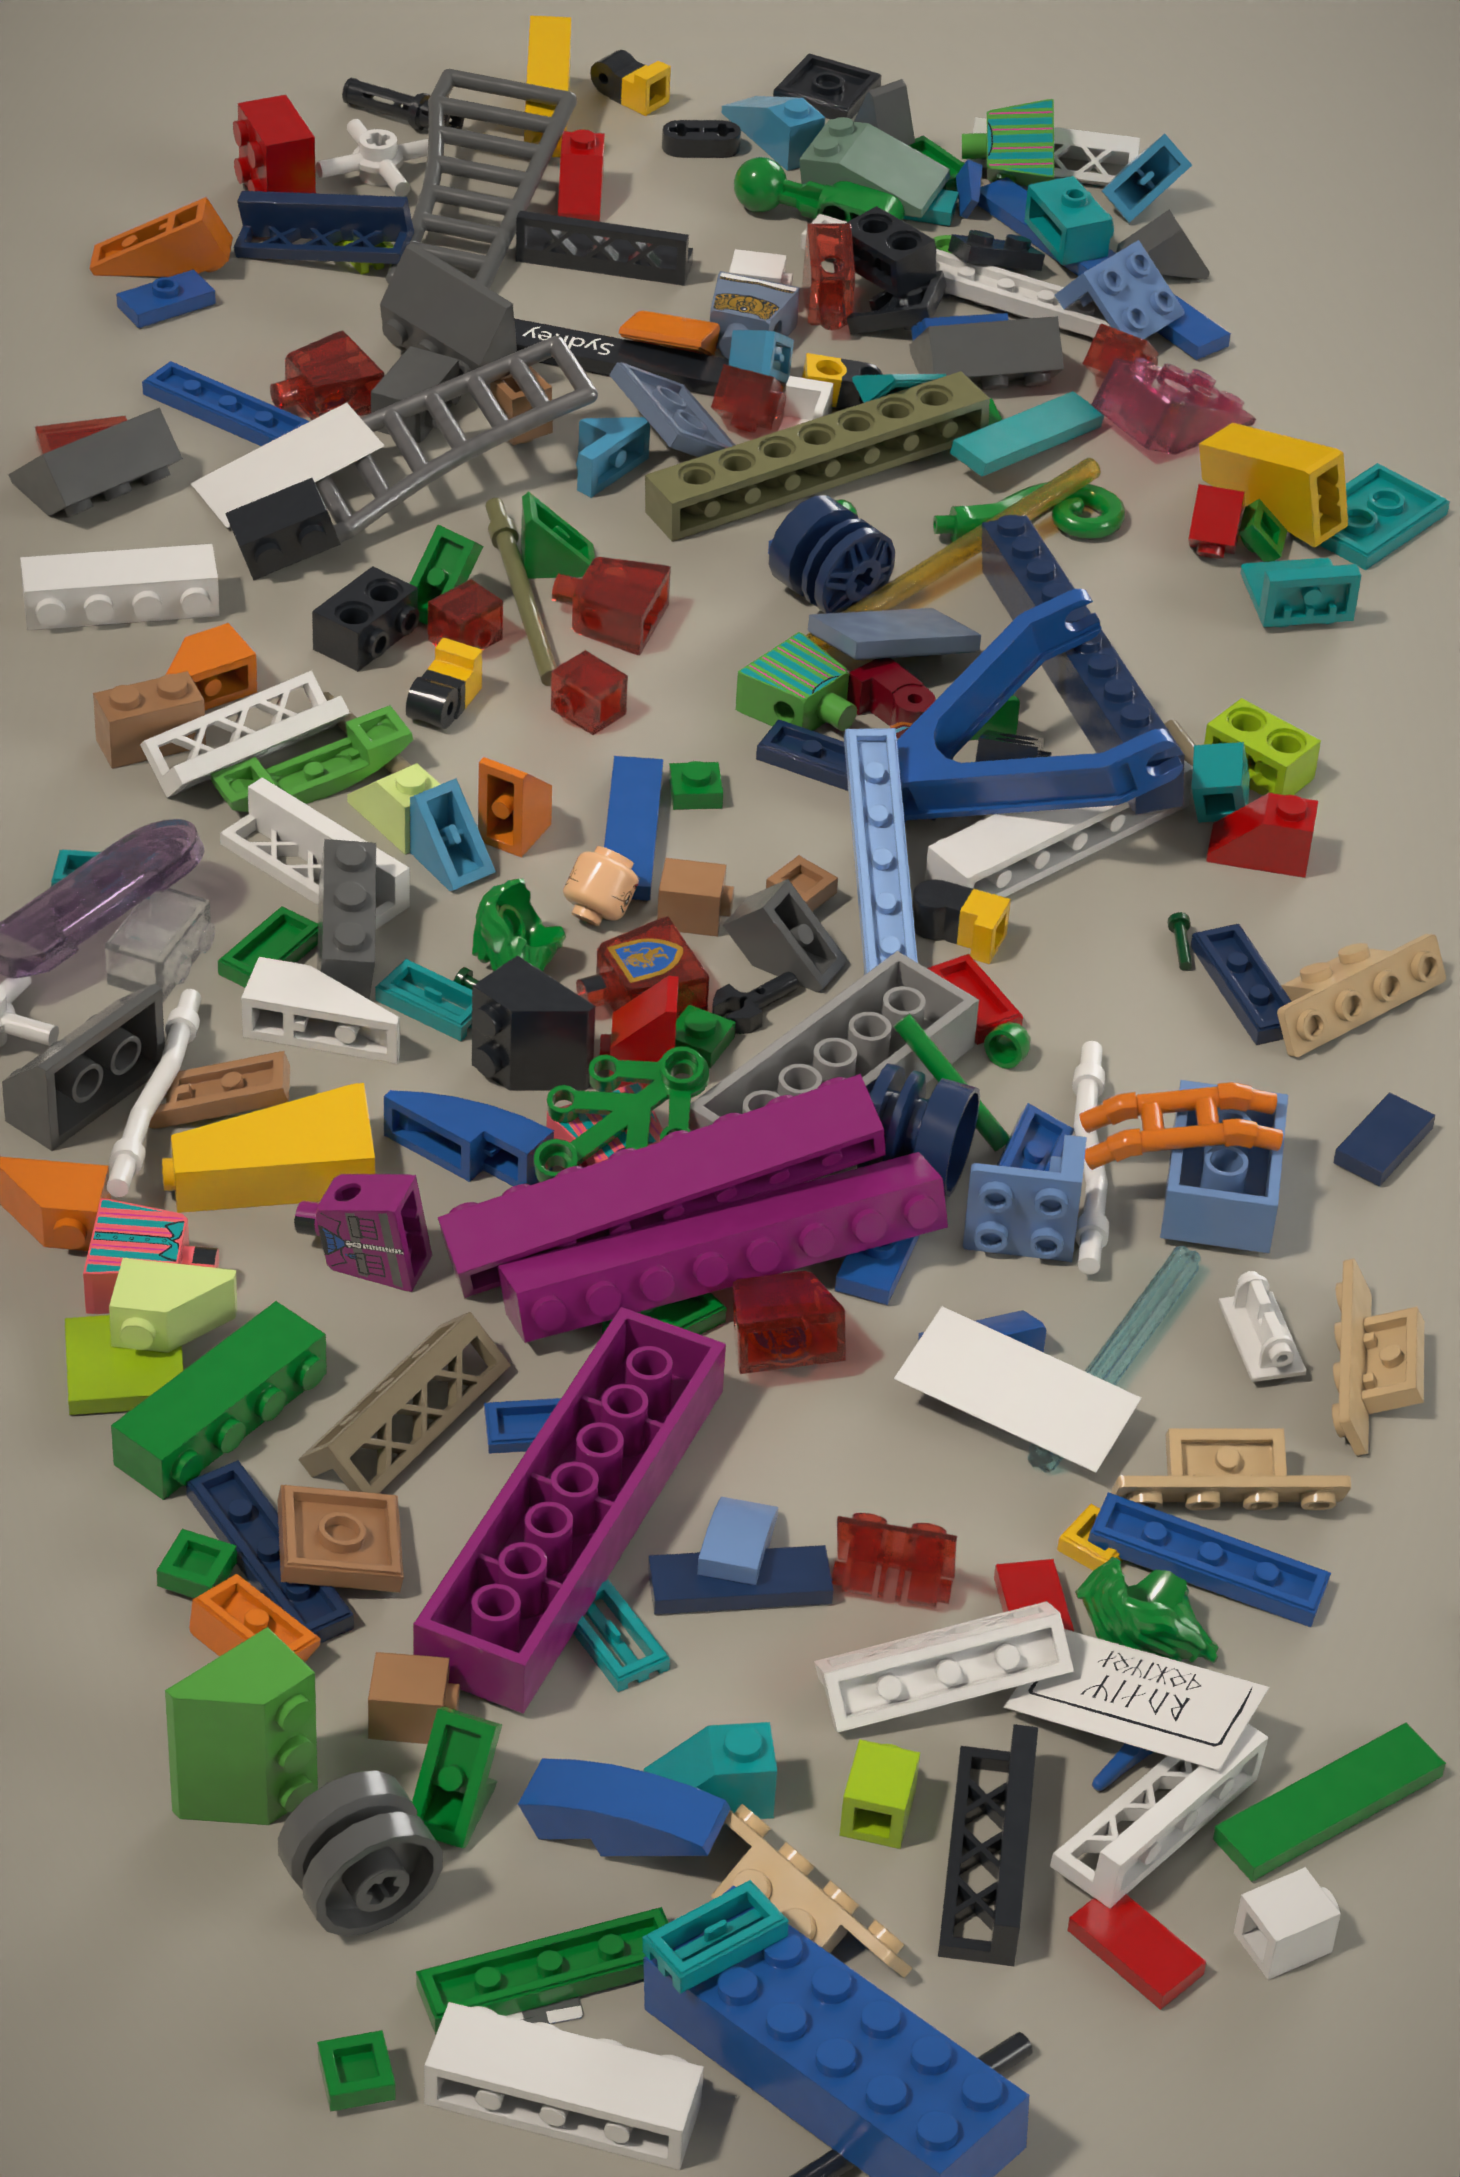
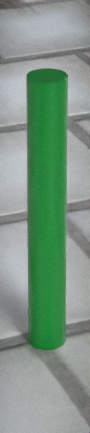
M910 1013L893 1026L938 1082L944 1078L968 1085ZM980 1100L976 1129L996 1152L1007 1144L1010 1136Z

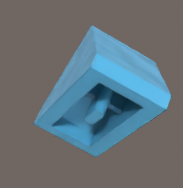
M1164 133L1127 164L1101 192L1126 221L1130 223L1184 174L1192 164Z
M733 330L727 375L787 384L791 370L794 339L775 331Z
M457 778L410 797V853L449 891L458 889L496 872Z

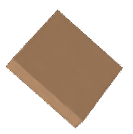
M292 1485L280 1486L277 1503L281 1582L388 1592L401 1591L404 1573L398 1496Z

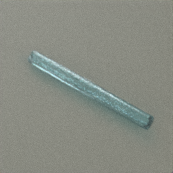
M1184 1245L1174 1248L1091 1361L1085 1372L1116 1386L1199 1271L1198 1263L1201 1261V1257L1196 1250L1190 1251ZM1033 1443L1029 1446L1030 1454L1027 1457L1029 1464L1032 1467H1039L1045 1473L1055 1470L1063 1457Z

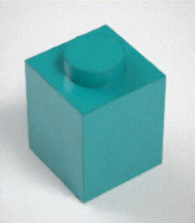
M1244 742L1194 745L1191 789L1198 823L1216 822L1248 804L1250 774Z

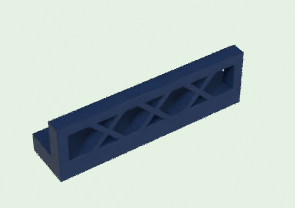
M241 191L237 203L243 226L233 248L236 258L398 264L414 234L408 198L401 196ZM253 237H271L262 243L251 242ZM301 238L312 239L305 244H292ZM342 240H353V241H354V242H351V243H349V244H347V245H345V246H334V245H333V244L338 243V242H340V241H342ZM382 242H395L393 248L375 247Z

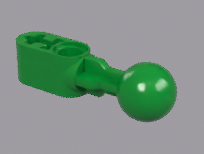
M756 157L744 162L734 177V192L738 201L745 208L755 212L770 211L779 204H784L797 208L802 216L815 219L819 214L846 222L876 206L900 220H903L905 214L901 201L892 194L848 181H839L832 186L813 181L800 184L787 180L782 167L774 160L765 157Z

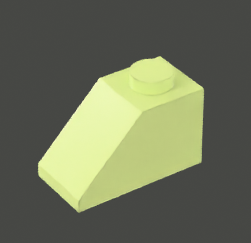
M416 763L347 794V802L401 852L408 854L410 853V797L441 784Z
M123 1258L109 1304L111 1347L169 1353L235 1319L237 1314L236 1270Z

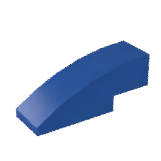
M390 1090L384 1095V1136L468 1182L473 1180L482 1171L493 1175L511 1186L520 1184L534 1185L540 1182L535 1175L534 1153L543 1142L554 1139V1130L513 1112L464 1098L426 1092Z
M547 1758L541 1759L518 1803L538 1839H591L601 1857L708 1856L731 1810L725 1799L653 1773L599 1762Z

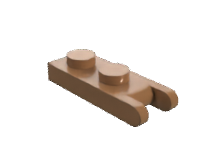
M285 1051L179 1071L164 1096L166 1103L159 1105L150 1121L149 1128L159 1129L204 1119H213L289 1102L290 1064Z

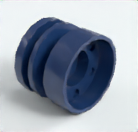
M819 495L801 502L785 517L776 530L769 548L768 564L772 575L776 579L805 597L807 601L818 607L825 614L864 612L878 599L887 586L894 569L896 551L892 539L863 519H859L856 514L830 496Z
M887 1063L881 1070L873 1090L869 1094L884 1128L885 1155L857 1164L856 1166L861 1168L919 1152L943 1178L944 1194L950 1197L960 1180L972 1145L979 1114L980 1089L942 1078L935 1086L930 1098L925 1099L926 1078L924 1073L913 1070L905 1082L904 1068Z

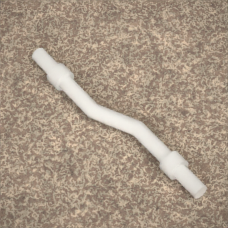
M194 989L184 990L181 993L177 1008L170 1012L165 1026L167 1040L160 1062L131 1109L122 1138L113 1146L109 1159L112 1170L107 1183V1191L112 1196H125L129 1191L133 1176L141 1170L146 1153L143 1143L150 1121L181 1068L188 1043L192 1042L196 1037L200 1023L197 1013L202 998L200 993Z
M1088 1041L1083 1044L1080 1064L1074 1070L1072 1083L1073 1091L1077 1095L1073 1125L1075 1136L1087 1137L1086 1149L1099 1144L1096 1130L1090 1133L1084 1130L1079 1114L1097 1106L1098 1097L1102 1095L1105 1085V1071L1101 1067L1103 1050L1102 1046L1095 1041ZM1084 1160L1083 1173L1086 1182L1083 1214L1077 1220L1075 1238L1080 1246L1079 1270L1084 1274H1095L1100 1269L1102 1248L1106 1246L1109 1236V1221L1105 1216L1108 1181L1104 1165L1091 1170Z

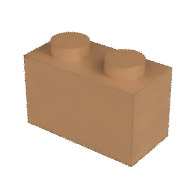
M188 671L167 674L160 678L130 685H119L112 689L93 693L96 741L112 769L147 761L140 746L144 740L205 715L204 698ZM206 731L201 743L206 745ZM196 732L185 737L194 740ZM173 743L159 747L163 757L189 751Z

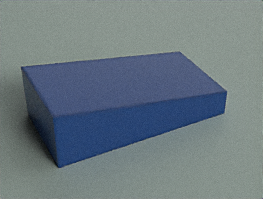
M967 159L956 175L957 191L959 192L960 216L966 219L979 203L983 166Z

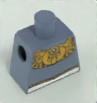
M720 271L710 310V322L720 325L716 349H719L720 353L729 359L733 330L775 331L788 337L798 324L800 287Z

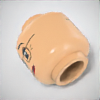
M597 846L594 852L585 851L581 853L563 888L564 897L575 905L571 914L594 926H599L602 919L610 921L621 919L639 882L638 876L631 870L634 863L623 855L601 846Z

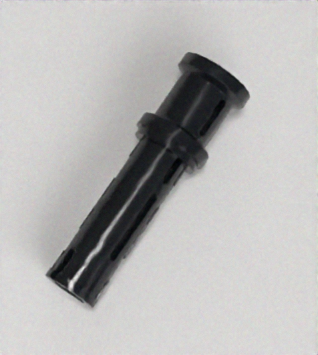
M352 77L344 84L342 91L344 103L354 104L381 114L407 120L409 125L418 131H422L425 128L429 129L428 100L431 96L430 94L421 93L411 96L389 88L362 82ZM377 96L387 100H391L394 102V104L390 105L387 103L376 101L373 99V97ZM444 114V126L462 129L464 118Z

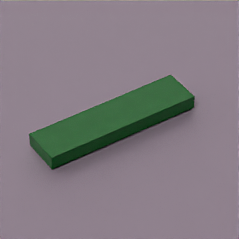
M1405 1722L1215 1825L1213 1840L1249 1880L1253 1882L1443 1777L1446 1762Z
M662 1907L419 1970L416 1971V1986L436 2035L449 2002L467 2007H485L499 2015L507 2016L644 1979L643 1957L646 1956L643 1953L642 1937L669 1922Z

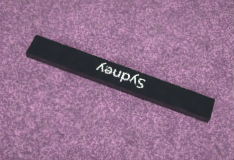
M514 318L517 351L553 336H559L563 338L585 372L609 376L616 363L622 362L683 384L690 392L733 399L743 378L727 375L729 359ZM553 357L539 362L559 366Z

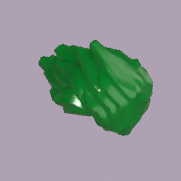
M523 878L508 880L504 884L493 886L483 896L477 909L472 955L478 956V960L481 963L485 964L490 961L493 971L518 955L543 972L545 966L551 961L557 950L563 947V942L566 938L562 926H543L541 918L530 903L531 893L526 888Z
M1112 1557L1109 1561L1094 1569L1075 1591L1077 1598L1083 1600L1084 1607L1093 1623L1098 1639L1182 1662V1659L1194 1662L1197 1657H1203L1209 1662L1215 1663L1218 1659L1216 1654L1219 1648L1218 1645L1207 1635L1192 1610L1188 1598L1187 1581L1170 1571L1156 1569L1138 1584L1128 1586L1121 1570V1561Z

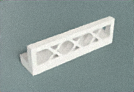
M975 117L973 133H987V119ZM1054 127V164L1057 167L1054 168V180L1074 176L1083 184L1106 186L1115 175H1108L1100 163L1129 164L1139 155L1140 138ZM1059 158L1086 160L1089 163L1078 171L1067 170ZM969 159L983 165L982 171H987V159ZM1095 168L1098 173H1091L1089 171Z
M311 670L144 740L140 746L166 797L169 798L211 780V773L253 757L260 759L328 730L339 723L350 712L341 695L329 701L326 700ZM303 687L313 707L298 714L285 709L289 693ZM279 697L277 705L268 702ZM255 707L272 714L271 725L258 731L243 726L248 710ZM238 714L236 722L228 720V718ZM211 725L232 733L229 743L213 749L201 744L206 728ZM196 732L194 740L185 737ZM173 743L190 750L187 761L169 769L159 747Z
M260 778L248 786L249 814L220 832V845L316 905L319 903V885L314 880H318L320 876L324 839L367 842L264 778ZM257 830L270 838L271 842H249L244 838ZM377 847L376 905L379 907L376 908L375 930L410 907V868ZM277 857H300L307 861L308 864L286 865L279 861Z
M1047 1601L814 1661L818 1679L825 1687L834 1728L837 1732L1074 1672L1061 1614Z
M1248 1724L1220 1771L1200 1765L1192 1772L1191 1762L1167 1756L1056 1850L1052 1855L1050 1867L1110 1909L1257 1780L1268 1736ZM1157 1789H1172L1156 1803L1154 1792ZM1120 1821H1135L1118 1835L1117 1824ZM1083 1853H1100L1096 1871L1077 1858Z

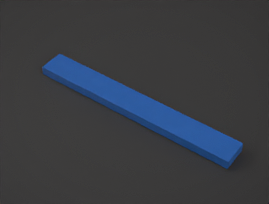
M1008 177L980 187L978 206L1019 235L1030 239L1033 245L1059 262L1024 222L1027 191ZM1109 249L1108 256L1063 266L1077 276H1080L1116 253ZM1175 295L1185 313L1174 322L1157 331V333L1196 360L1229 347L1231 333Z

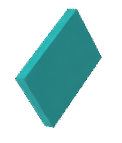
M1376 463L1346 483L1348 526L1321 543L1320 546L1367 570L1446 516L1450 501Z

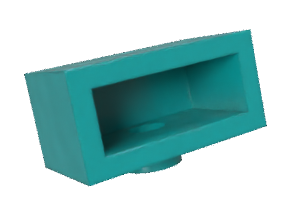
M1074 176L1028 185L1024 222L1062 265L1108 256L1110 238L1114 234L1113 219Z

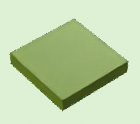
M110 1315L64 1318L69 1415L130 1411L183 1371L182 1346L169 1353L111 1347Z

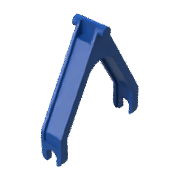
M1070 590L1018 615L897 740L904 823L907 820L1116 806L1160 787L1180 775L1183 770V764L1178 756L1154 767L1146 766L1152 756L1176 746L1171 736L1164 729L1148 731L1103 753L966 763L953 760V757L1046 660L1090 641L1100 633L1102 627L1096 613H1092L1074 623L1065 622L1070 612L1093 602L1086 590Z

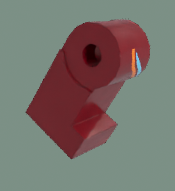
M891 658L875 659L849 672L847 701L857 707V715L870 711L889 725L890 728H896V738L898 739L936 700L935 695L920 680Z

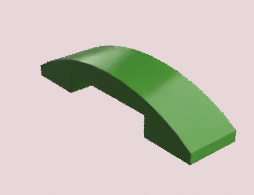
M389 705L347 721L348 737L266 769H264L256 757L211 773V782L234 811L249 812L248 786L260 778L266 779L307 804L343 791L375 773L401 753L413 741V735L399 715Z

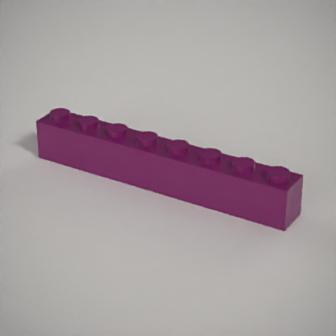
M861 1074L847 1079L836 1077L823 1082L817 1089L796 1096L782 1095L776 1097L764 1107L743 1114L729 1113L723 1115L711 1125L690 1132L685 1130L672 1132L658 1143L637 1150L633 1148L619 1150L605 1161L587 1167L573 1166L566 1168L552 1179L534 1185L520 1184L513 1186L499 1197L481 1203L467 1202L454 1207L448 1214L438 1217V1221L464 1298L501 1286L498 1265L798 1185L885 1155L884 1128Z
M917 1152L498 1265L505 1312L524 1343L611 1320L621 1307L634 1312H641L948 1228L943 1178Z

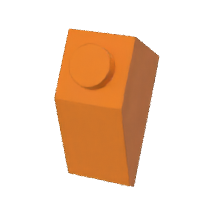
M229 623L185 637L166 673L167 675L188 671L204 698L205 710L257 693L256 653Z
M483 757L479 761L478 830L485 844L522 858L551 825L552 785L526 772Z
M0 1156V1205L44 1247L88 1251L100 1199H111V1194L107 1191L109 1165Z

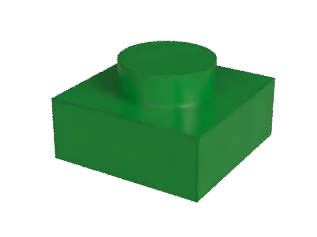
M1258 499L1245 507L1239 534L1243 544L1250 552L1256 553L1263 562H1271L1282 556L1287 529L1266 505Z
M691 761L688 763H669V784L673 810L723 808V787L719 762Z
M688 1005L676 1020L675 1047H689L696 1050L706 1060L708 1067L711 1069L735 1038L736 1022Z
M182 1528L156 1570L157 1586L196 1598L227 1580L238 1562L237 1546Z
M383 2030L317 2042L318 2061L330 2112L396 2100V2084Z

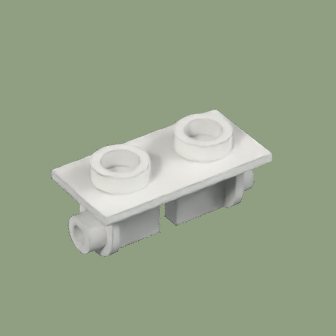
M1248 1271L1238 1278L1235 1296L1219 1298L1218 1302L1251 1381L1257 1382L1306 1375V1368L1272 1291L1269 1292L1270 1286L1267 1279L1255 1271Z

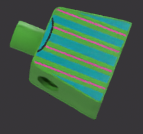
M1054 99L1040 100L988 111L987 133L962 134V159H987V179L993 182L1008 177L1016 184L1028 187L1030 184L1054 180Z
M800 632L738 671L735 710L770 726H773L777 720H782L814 731L823 724L828 723L838 730L844 731L852 725L857 715V707L847 701L849 682L847 669Z

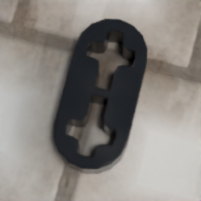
M674 120L666 123L662 129L663 152L673 157L728 158L735 156L740 151L741 129L737 124L730 121Z

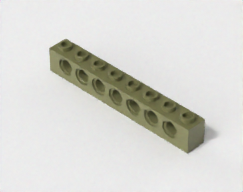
M960 371L645 475V513L671 541H675L952 448L953 440L988 426L990 398Z

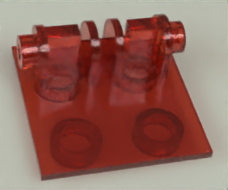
M855 1513L852 1515V1518L838 1516L837 1554L839 1560H845L846 1562L835 1561L832 1584L842 1586V1592L872 1597L877 1566H880L882 1568L877 1598L884 1599L889 1568L898 1569L899 1575L895 1601L901 1602L907 1571H910L912 1574L907 1603L937 1608L938 1602L949 1604L953 1580L942 1579V1577L955 1578L957 1536L947 1534L946 1529L931 1523H914L911 1525V1528L887 1524L885 1518L871 1513Z

